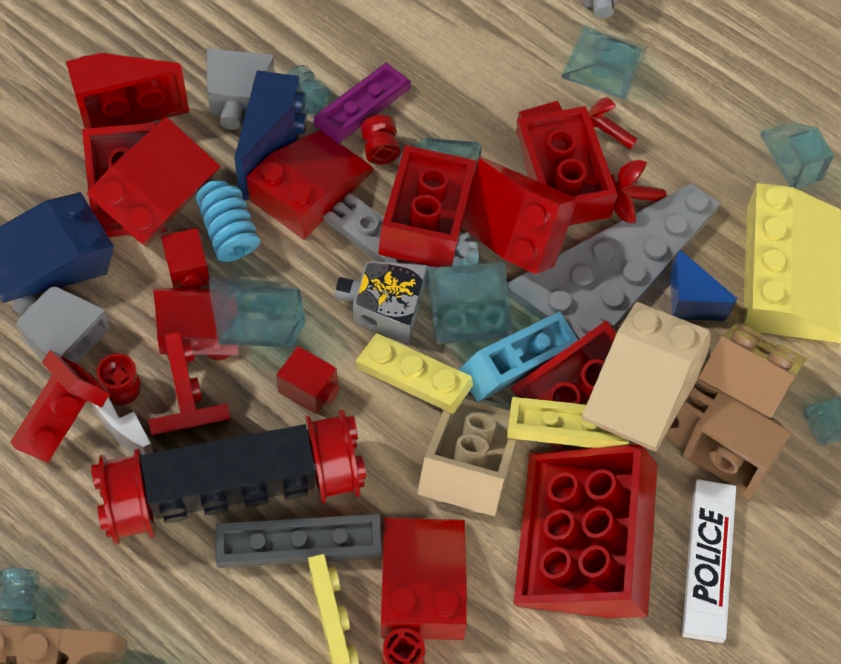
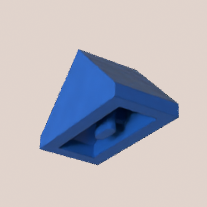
M683 251L676 255L670 272L672 316L686 320H727L731 315L737 297Z

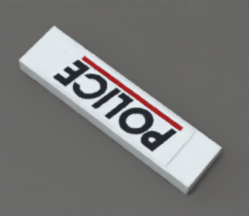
M698 479L694 484L682 637L724 643L726 640L736 499L735 485Z

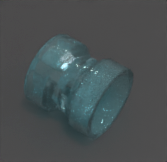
M300 65L293 68L288 75L299 76L300 91L306 92L303 113L312 114L324 106L330 96V90L322 81L315 80L314 73L307 66Z
M8 568L0 571V620L25 622L36 618L38 604L33 597L34 593L39 589V573L24 568Z

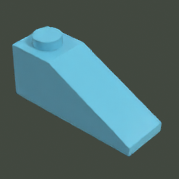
M559 311L479 350L458 370L472 376L474 385L470 392L478 403L531 374L578 339Z

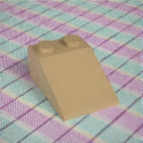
M636 302L616 334L582 414V420L656 452L710 358V330Z
M466 395L453 414L443 410L424 458L417 495L470 509L477 513L495 516L518 439L507 438L511 406L485 399L477 403L474 396Z

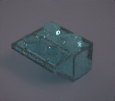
M505 262L429 268L426 283L430 318L436 344L503 339L513 334Z
M210 277L209 288L219 344L292 347L306 323L299 289L282 281Z

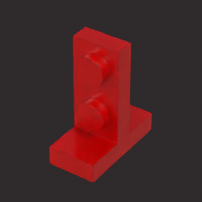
M180 331L164 334L180 413L148 419L151 435L230 419L227 403L196 409L195 402L201 401L202 395L198 377L190 378L187 363L195 362L190 338L183 340Z
M52 350L48 351L42 361V364L51 372L52 376L10 441L16 450L49 463L85 403L89 401L103 407L110 396V393L81 364Z

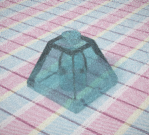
M585 25L562 73V78L626 100L648 46Z

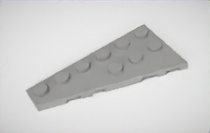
M689 184L637 212L636 223L632 224L621 221L558 255L555 267L539 274L528 271L504 284L503 293L541 320L560 311L578 340L605 320L610 321L614 328H616L628 315L634 304L641 300L674 262L676 255L689 245L715 215L721 203L693 184Z

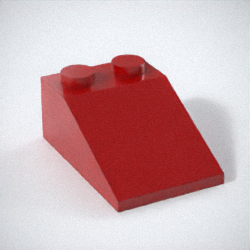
M108 53L81 56L66 61L85 129L144 124L164 119L166 116L169 118L190 112L180 63Z
M582 106L517 118V128L527 177L578 199L569 226L611 218L618 193L587 107Z
M166 116L115 162L86 194L142 245L148 247L221 166Z
M156 122L82 129L88 191L115 162L157 125ZM89 197V206L108 237L131 236L126 229ZM167 226L163 229L161 233L167 232Z
M318 130L271 153L246 176L249 200L304 240L324 221L323 216L328 211L333 212V207L338 202L342 203L343 198L348 193H352L374 171V167L340 143L337 144L321 130Z
M405 145L381 226L378 255L451 271L477 160Z
M479 157L461 228L504 260L534 274H539L555 267L578 199L484 157Z
M605 320L511 387L512 391L519 398L587 405L616 337L617 330L610 321ZM549 443L554 451H558L566 446L564 444Z
M384 518L381 638H386L390 632L398 628H410L416 631L423 639L464 640L467 626L465 520Z

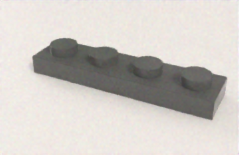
M380 514L216 524L217 568L308 563L309 557L321 554L325 555L326 562L382 558Z

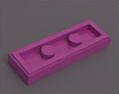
M386 62L314 116L313 124L339 144L358 130L366 119L376 116L409 91L411 81Z

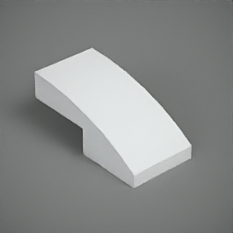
M109 398L103 407L92 403L104 427L127 451L134 455V449L140 448L142 455L154 453L135 412L119 418Z

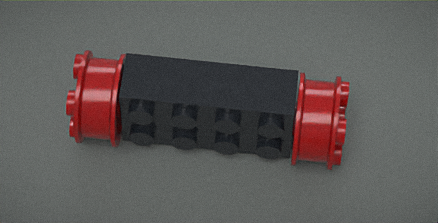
M342 409L339 410L337 417L312 421L310 416H305L306 424L142 455L140 448H136L132 456L107 460L105 455H99V464L91 465V473L95 490L99 489L100 497L103 498L104 502L103 505L97 506L100 528L105 530L107 538L112 537L115 545L121 543L122 537L148 533L150 538H154V516L156 520L163 518L164 523H174L188 519V513L204 510L205 515H215L228 511V505L244 503L245 507H256L267 504L269 497L284 495L285 499H297L307 496L309 494L308 490L315 489V480L321 504H326L327 497L351 492L355 498L360 497V488L365 487L366 471L362 455L355 456L354 449H357L356 440H358L354 415L346 417Z

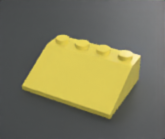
M756 184L747 206L743 324L759 333L841 343V209L793 187Z

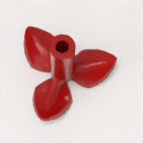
M608 97L601 98L588 112L593 127L599 128L630 150L638 138L603 115L615 108L616 104Z
M643 160L631 161L619 169L618 180L615 175L611 174L618 193L614 211L620 219L627 223H636L635 208L631 198L658 202L666 197L665 189L634 184L640 178L647 165V162Z

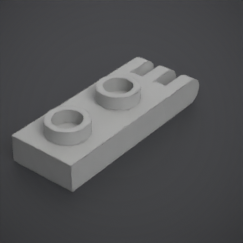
M348 193L343 198L346 205L338 202L333 207L336 214L328 211L323 216L329 226L376 262L411 263L378 255L381 226L384 218L353 194Z

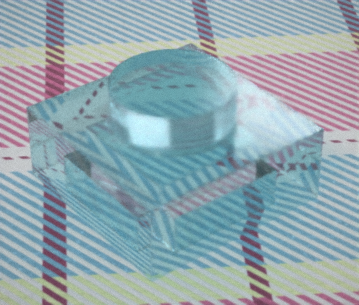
M841 396L806 407L803 415L820 447L841 440Z

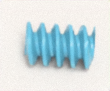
M220 180L210 181L203 185L197 191L195 199L199 206L200 214L204 218V225L208 230V236L212 241L217 260L233 262L257 249L260 245V238L255 234V225L250 222L251 215L246 210L247 205L245 200L242 199L241 189L236 186H229L227 182Z

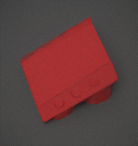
M153 288L159 354L166 355L169 360L164 334L180 331L183 340L190 338L194 358L196 355H207L210 359L217 361L225 360L231 355H239L232 290Z

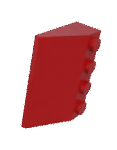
M638 444L529 454L513 601L516 607L602 618L648 617L658 464L643 446Z

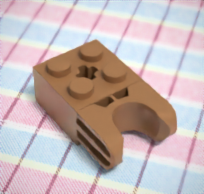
M738 321L721 336L699 379L772 418L807 358L783 345L777 344L775 346L764 340L759 332Z
M698 378L665 437L684 449L682 455L684 459L721 483L735 485L736 492L750 500L775 463L792 433L786 430L775 418L764 416L752 407Z
M0 625V664H114L120 662L126 655L128 642L118 633L107 631Z

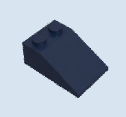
M256 71L234 157L238 188L241 189L242 199L245 201L249 199L246 176L271 153L298 141L299 134L304 135L306 132L307 113H303L306 92L300 91L299 76Z
M81 192L46 200L0 226V300L2 303L42 293L51 287L60 288L107 275L114 245Z

